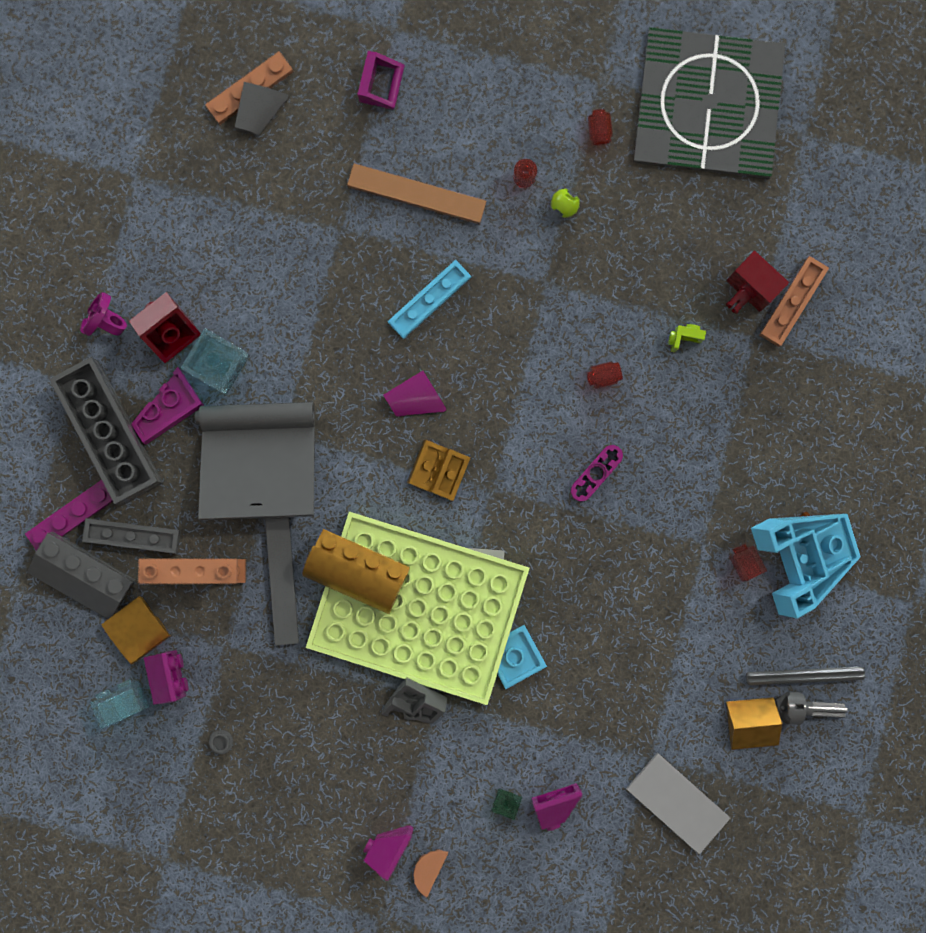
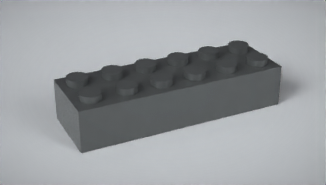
M89 357L49 379L114 504L124 505L163 484L158 471L141 439L132 427L131 420L98 360Z

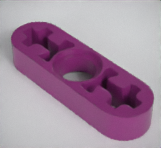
M609 445L605 447L574 482L570 489L574 500L579 502L588 500L618 466L623 458L622 450L618 446ZM607 450L609 452L615 450L617 452V461L611 460L607 464V466L611 467L608 471L598 460L601 458L602 462H604L608 457ZM593 467L602 469L603 477L600 480L591 478L590 470ZM586 476L590 483L595 484V487L592 488L589 485L585 490L587 495L578 497L575 487L577 485L582 487L586 483L582 478Z

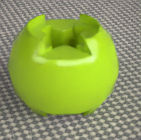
M559 189L553 194L551 208L554 211L555 209L563 214V218L572 217L579 209L580 200L577 196L575 198L568 193V189Z

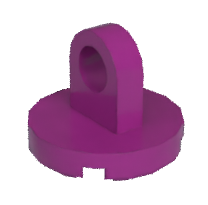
M101 292L95 297L88 308V318H84L80 325L81 333L90 336L97 327L117 336L123 333L127 327L125 320L108 310L111 301L110 295Z

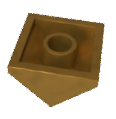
M774 697L726 702L731 750L779 745L782 722Z

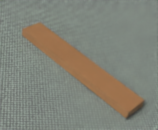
M355 163L353 164L347 184L349 188L477 224L481 223L486 206V200Z

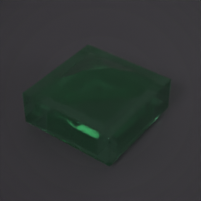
M499 788L491 812L515 820L522 797Z

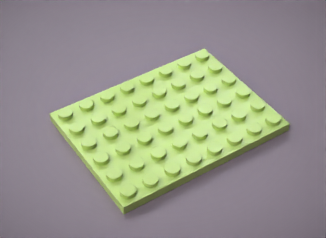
M349 512L341 537L410 567V570L390 614L325 586L306 648L403 679L409 678L419 684L488 705L529 567Z

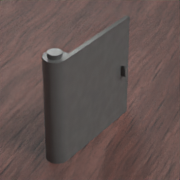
M314 402L200 406L199 411L195 412L196 425H200L202 430L199 521L314 516Z

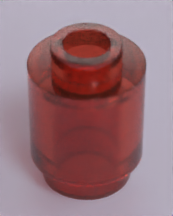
M605 109L592 111V114L588 116L590 140H593V145L611 143V137H613L611 114L606 112Z
M521 159L514 167V182L521 188L532 186L536 180L537 166L530 159Z
M610 361L590 366V372H587L589 385H594L595 389L618 384V381L623 380L619 362L613 363Z

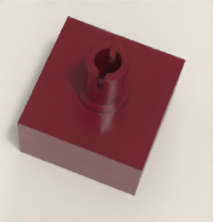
M754 250L726 280L738 291L726 303V306L730 309L737 303L731 310L737 314L747 302H750L760 312L790 282Z
M167 292L154 302H149L144 310L129 320L139 337L164 363L168 362L202 335L191 319Z

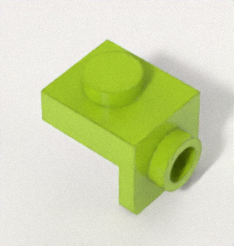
M687 324L686 327L678 325L675 332H670L668 345H672L671 352H676L679 349L680 340L701 344L705 340L706 331L700 330L698 325Z

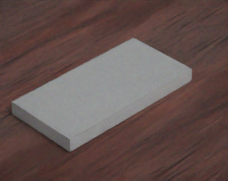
M659 753L655 754L626 788L699 855L730 820V817Z

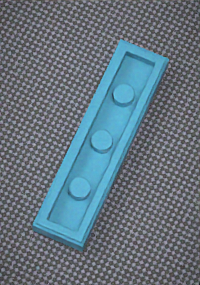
M455 260L387 322L402 339H405L471 278V275Z

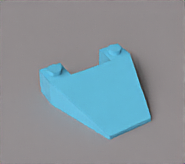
M848 514L771 518L751 528L757 549L775 553L779 551L789 584L772 593L779 615L799 618L815 609L861 557Z

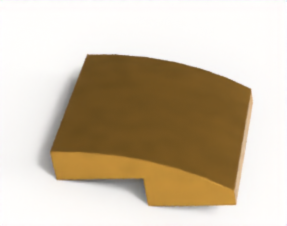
M424 440L407 483L454 501L470 457Z
M141 596L101 624L115 646L132 665L171 636Z

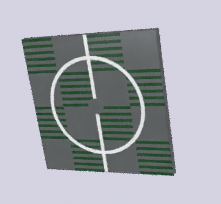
M649 27L633 163L770 179L772 176L786 43Z

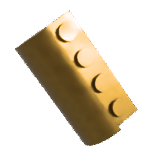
M323 529L315 546L313 545L309 553L302 576L390 614L410 567Z

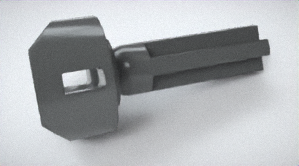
M787 692L776 700L780 719L786 724L801 725L806 716L845 718V713H847L844 703L807 702L801 692Z

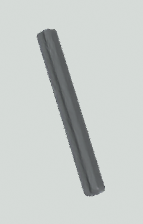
M863 667L746 673L748 685L865 679Z

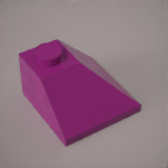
M577 783L532 798L542 830H556L561 827V823L567 820L582 797Z
M410 825L377 834L374 840L369 839L363 850L366 853L364 862L383 879L388 881L412 837L414 827Z

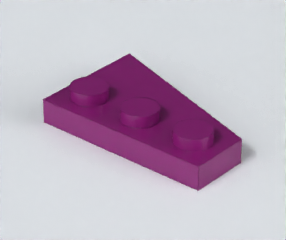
M179 367L175 369L171 379L162 385L159 389L160 392L154 400L145 406L131 424L145 445L196 412L200 406H204Z

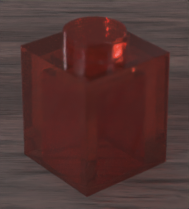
M742 544L732 549L734 554L730 555L729 558L741 581L746 582L767 571L754 545L747 547L746 544Z

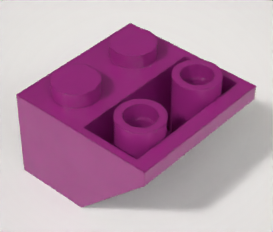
M177 650L144 657L153 705L177 701L186 696L189 687L186 677L182 678L183 658L181 654H177Z

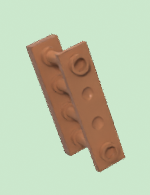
M139 559L138 584L246 583V559Z

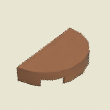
M430 851L422 855L416 863L414 882L419 892L425 897H428L448 855L447 851Z

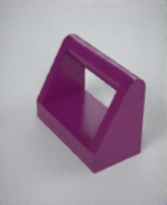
M368 51L358 90L359 102L394 110L405 65L377 52ZM377 65L395 69L387 100L371 94Z

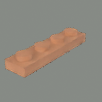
M277 52L205 105L219 125H221L238 112L244 82L271 89L293 73V69L282 54Z
M811 256L807 257L761 331V337L778 347L783 344L829 267Z

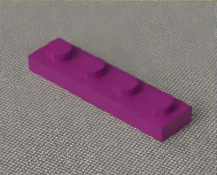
M100 480L25 533L36 551L47 533L55 532L64 537L85 522L86 518H91L113 502L103 481Z

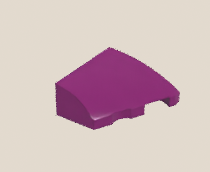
M424 371L419 372L383 395L396 417L447 411Z

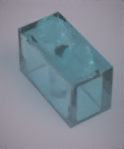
M131 679L118 684V690L112 693L107 689L95 695L97 699L90 702V705L101 729L150 707L140 681L132 683Z

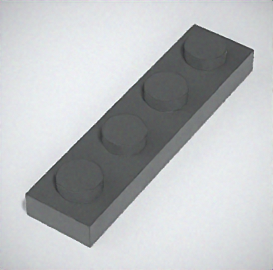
M86 518L82 542L178 554L181 530Z

